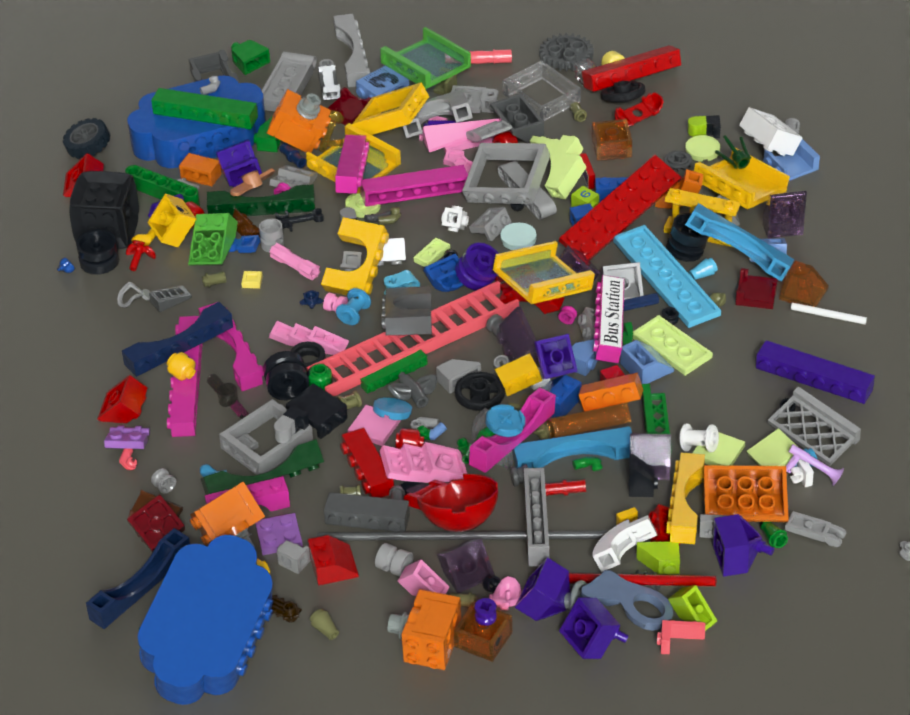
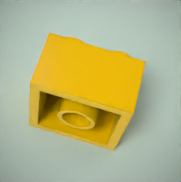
M165 194L147 223L161 243L179 247L190 228L194 225L196 218L183 199Z

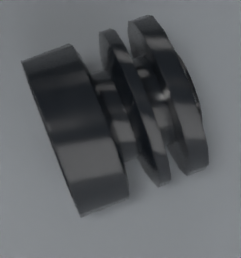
M682 213L674 218L666 244L667 250L673 257L686 262L699 260L703 256L706 242L709 236L701 235L685 225L692 213Z

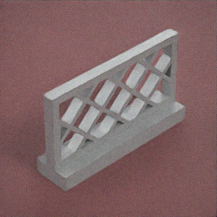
M799 386L793 391V396L768 419L769 425L775 429L779 428L788 438L804 449L812 448L817 458L829 466L852 444L855 445L860 441L861 428ZM795 403L800 407L801 411L789 412V407ZM801 416L802 423H790V417ZM804 416H813L816 418V422H804ZM787 417L788 424H779L776 420ZM828 426L832 432L820 433L819 427ZM817 427V433L806 434L805 428ZM791 428H803V434L795 435L791 432ZM835 437H844L847 441L843 444H836ZM818 438L819 445L811 446L807 443V439ZM821 438H832L833 444L822 445ZM834 449V454L828 458L823 454L822 450Z

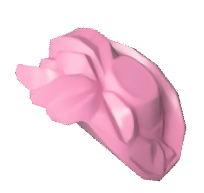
M507 576L500 581L494 593L489 595V598L496 603L497 608L500 607V610L508 611L509 607L516 606L522 592L520 584L515 578Z

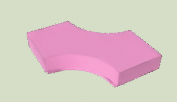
M447 149L443 159L444 165H464L467 174H469L473 164L472 161L464 156V151Z

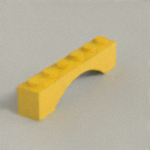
M681 453L680 460H676L667 521V534H670V542L695 544L698 515L689 507L685 498L691 490L703 483L705 454Z

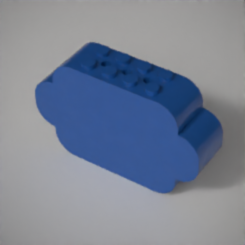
M218 76V80H220L218 89L213 93L207 94L209 96L257 103L258 118L252 129L153 114L151 100L156 92L149 93L139 100V109L133 111L127 118L132 151L141 160H156L162 167L178 168L188 153L207 158H216V151L247 139L250 141L251 146L255 144L254 134L266 122L263 93L255 84L238 83L233 77ZM208 78L169 89L201 94L200 87L209 85L210 81Z
M222 535L212 540L208 547L201 544H190L181 548L175 555L138 631L141 663L147 670L155 673V688L164 699L176 704L187 705L199 700L204 692L211 695H222L231 691L236 686L240 676L245 675L248 667L246 662L249 657H253L256 650L255 643L257 639L260 640L265 630L263 625L265 621L269 622L273 613V609H271L273 604L272 578L266 569L257 565L256 550L247 540L233 535Z

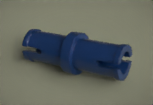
M283 143L280 146V152L286 156L289 162H293L298 168H303L306 165V159L300 155L297 149H293L288 143Z

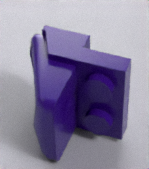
M248 139L216 151L223 175L229 186L234 188L243 183L241 176L249 172L258 170L259 175L262 174Z

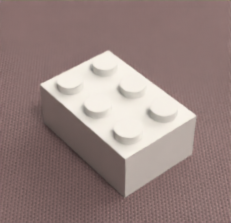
M748 107L739 125L745 130V134L754 137L753 140L757 143L763 144L764 149L770 152L775 150L783 156L786 154L793 156L803 138L774 115Z

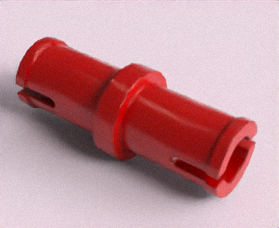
M585 479L545 483L546 496L558 494L568 496V493L586 492Z

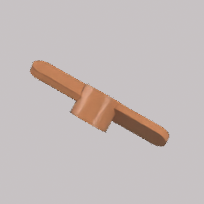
M271 168L260 175L258 170L241 176L243 183L232 188L230 194L232 196H240L262 185V181L272 176L275 170Z

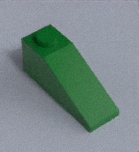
M272 117L259 127L258 132L254 134V143L257 145V151L278 152L281 140L267 134Z

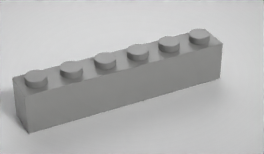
M524 468L529 567H538L547 557L550 559L544 468Z

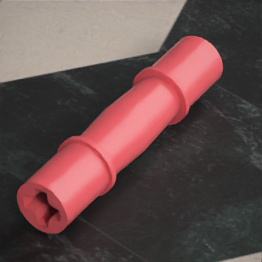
M511 49L469 51L471 52V64L512 63ZM445 55V65H462Z

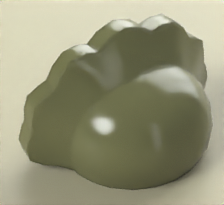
M712 293L709 296L718 307L726 303L725 293Z
M543 423L532 432L538 435L541 440L550 439L546 423Z

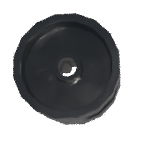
M104 229L90 230L83 233L77 239L76 247L81 269L85 272L104 274L110 272L118 265L120 259L115 235L110 231Z
M292 351L277 352L265 361L263 374L267 390L272 397L278 400H292L308 388V374L304 360L299 354Z

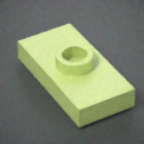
M435 238L414 256V262L423 267L435 263L444 255L447 249H450V244Z

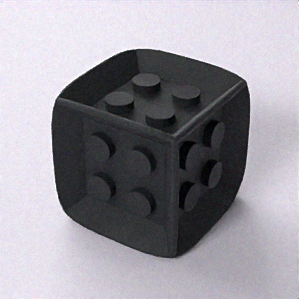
M87 171L81 173L74 185L69 209L75 242L87 231L104 229L115 235L117 249L127 248L134 237L139 213L137 189L133 176L127 173L110 171Z

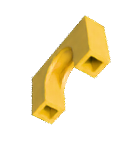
M343 217L338 236L342 241L359 244L367 248V258L363 265L354 271L347 272L326 267L321 285L325 291L346 296L348 291L353 288H358L367 294H371L373 288L372 281L378 274L377 266L383 258V247L388 242L389 233L383 225Z

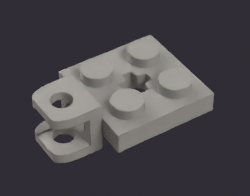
M453 85L451 92L463 89L471 113H480L481 108L482 112L494 113V110L489 106L490 103L498 101V90L486 87Z

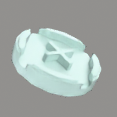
M518 222L506 225L500 233V239L504 247L510 250H517L533 246L536 242L537 234L531 225Z

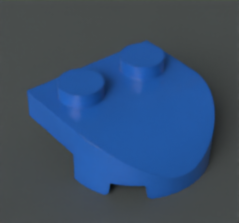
M456 253L424 267L423 271L435 289L442 292H450L464 286L456 275L455 267L459 260Z

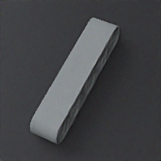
M515 160L498 166L499 177L509 188H525L529 174ZM540 186L534 203L524 204L538 220L557 213L554 201Z

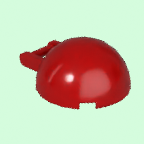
M463 474V479L451 480L449 483L432 480L428 486L419 491L406 494L404 500L409 501L410 507L421 510L425 517L435 526L450 532H465L477 528L492 514L498 499V483L484 475Z

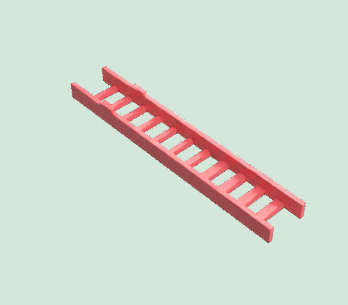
M496 281L432 310V324L441 321L449 330L440 333L432 325V335L434 337L426 341L418 334L410 335L418 343L411 348H408L400 340V338L407 335L386 336V332H383L321 360L315 364L328 366L336 382L325 386V391L332 396L339 395L360 385L361 378L420 349L425 354H428L486 327L488 319L494 314L500 315L503 319L519 312V300L516 299L504 304L495 296L500 293V282ZM487 299L496 309L488 311L480 302ZM472 307L480 316L473 319L464 309ZM456 314L465 323L457 326L449 316ZM394 342L402 352L392 356L383 346ZM377 349L386 359L375 363L367 353ZM362 357L369 367L359 371L352 362L357 361L356 358ZM315 364L308 366V367H307V372H308V369H309L310 367L314 366ZM344 365L353 374L342 378L334 368Z

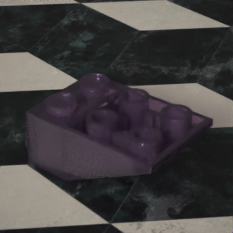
M807 191L769 196L763 213V227L768 239L803 235Z

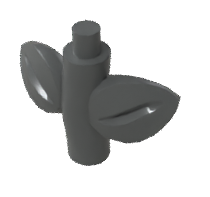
M401 372L398 375L399 383H391L387 386L396 398L409 400L412 397L416 406L423 408L429 402L426 395L431 394L436 388L437 376L436 374H431L415 381L409 374Z

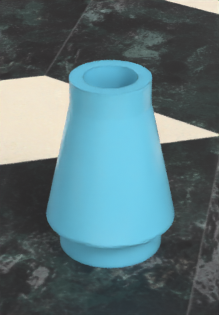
M705 258L689 271V275L694 280L714 275L718 268L712 258Z

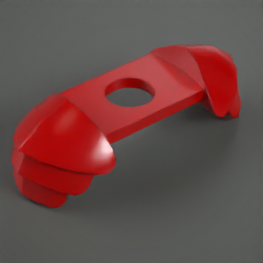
M656 92L649 93L641 98V103L626 110H623L621 107L615 110V122L621 126H633L639 121L657 115L663 107L664 101L662 96ZM634 110H639V111H641V112H642V116H640V117L635 116V115L633 114V111H634Z

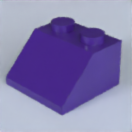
M569 334L534 342L543 380L578 372Z

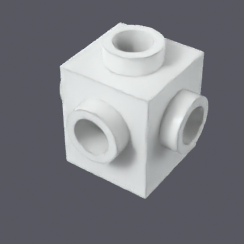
M453 205L452 208L445 207L441 221L443 226L448 227V231L458 232L459 229L464 230L465 226L468 225L469 216H467V212L462 210L463 207Z

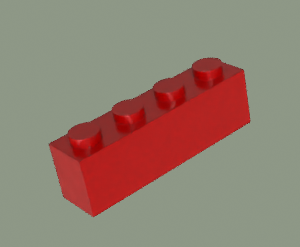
M365 428L342 434L341 451L343 455H347L349 466L351 468L354 467L355 476L358 481L361 480L364 493L370 497L378 498L389 496V490L394 486V480L387 478L382 458Z

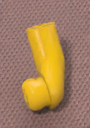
M150 229L147 234L135 235L132 240L145 242L143 246H148L155 239L156 234Z

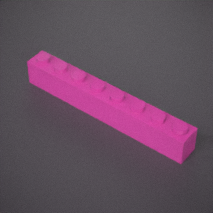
M199 316L179 317V324L175 325L176 335L188 329ZM203 343L184 352L195 361L196 372L194 376L183 381L171 377V388L173 390L169 391V398L172 403L168 404V414L170 417H167V429H171L172 437L196 435Z

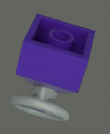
M547 557L528 577L515 608L535 621L551 617L566 610L571 611L578 597H581L579 588L587 585V583L582 580L577 581L570 593L569 571Z

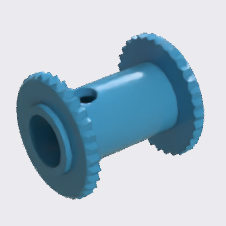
M353 288L347 293L348 303L346 305L340 304L336 309L337 317L348 325L358 324L360 321L359 311L367 309L371 305V299L365 291Z

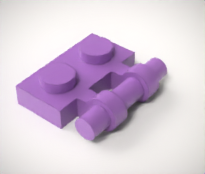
M124 425L110 427V433H108L104 440L105 448L144 449L148 442L147 436L150 435V428H142V426L127 428Z

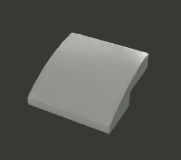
M504 120L494 121L467 131L466 137L473 142H479L511 130L512 125Z
M285 165L279 168L277 176L270 178L269 185L277 187L282 182L288 184L291 188L296 185L313 184L318 173Z

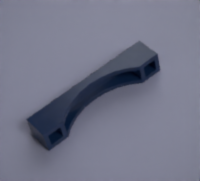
M217 302L203 309L195 323L183 332L160 341L138 342L122 350L124 365L137 377L165 363L172 354L184 353L233 328L232 314L220 302Z
M175 528L172 529L158 542L149 559L131 578L117 587L100 590L86 602L89 620L103 629L107 628L165 578L177 552L184 546L190 545L189 537Z

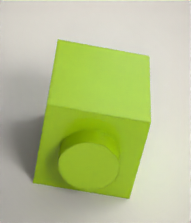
M581 186L571 194V207L590 203L594 208L599 204V194L585 186Z

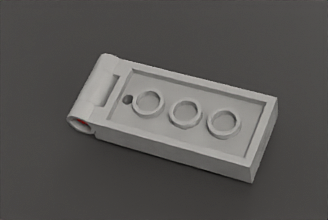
M283 51L281 58L262 89L266 111L275 112L287 89L299 95L303 93L313 74V69L316 67V56Z

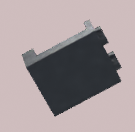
M315 384L310 385L286 403L287 410L291 406H295L308 412L309 424L317 430V437L320 439L330 434L332 430L343 424L348 418L347 405Z

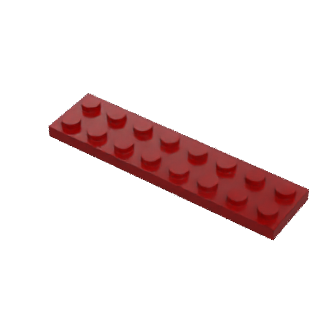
M654 155L559 238V242L580 261L587 264L613 241L616 235L621 234L663 197L670 188H673L680 182L682 177L657 155Z

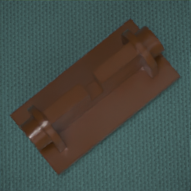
M235 209L233 218L238 221L237 232L241 236L259 235L260 237L259 228L256 225H252L253 222L246 214L240 213Z

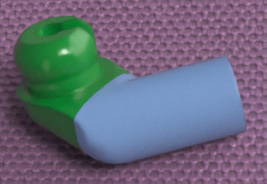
M442 422L433 429H427L425 426L417 428L420 431V436H424V440H435L447 430Z

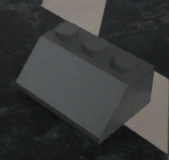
M522 94L490 103L491 108L498 117L512 125V129L509 130L512 135L527 143H531L530 140L533 136L544 137V121Z

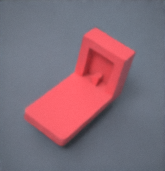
M662 620V632H657V645H661V654H670V638L705 639L706 623Z

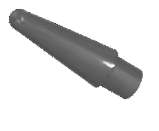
M391 210L379 214L365 215L364 220L365 222H377L379 216H387L391 214Z

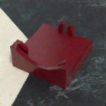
M344 87L340 90L341 97L331 104L328 109L331 110L329 117L332 120L347 125L348 123L353 124L371 98H358Z
M741 268L739 286L736 292V305L773 309L778 279L748 275L749 269Z
M160 494L127 518L128 523L136 531L137 536L141 538V541L147 545L151 552L155 550L158 542L172 529L175 528L181 533L185 531L183 522Z

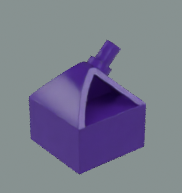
M739 514L714 518L713 549L723 577L748 573L758 552H764L770 556L773 554L774 548L767 545L762 540V536Z
M578 597L559 630L582 659H601L612 639L616 638L625 643L629 636L619 631L621 625L597 598Z

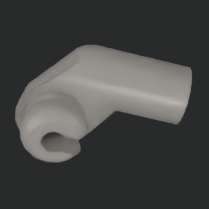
M217 75L209 78V85L200 87L202 95L213 93L218 89L220 80H218Z
M419 417L412 420L410 426L411 429H417L419 426L434 428L440 423V420Z

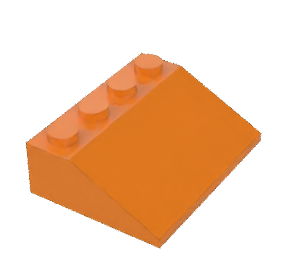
M704 465L703 496L705 515L730 516L739 514L747 522H788L786 466Z

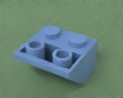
M638 340L622 346L620 364L630 374L638 372L641 384H648L674 372V368L652 346Z

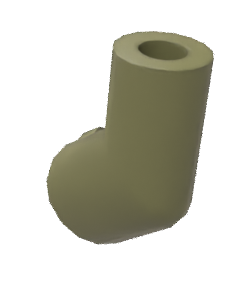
M392 207L390 209L391 214L379 216V225L394 224L401 217L400 208Z

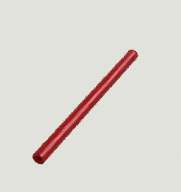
M569 573V584H575L580 580L589 584L601 574ZM617 574L621 578L638 585L716 587L717 583L716 576Z

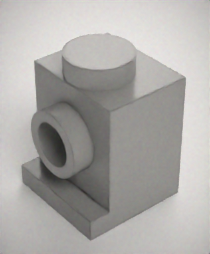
M286 540L277 549L278 565L297 574L311 561L308 546L302 548L300 545Z

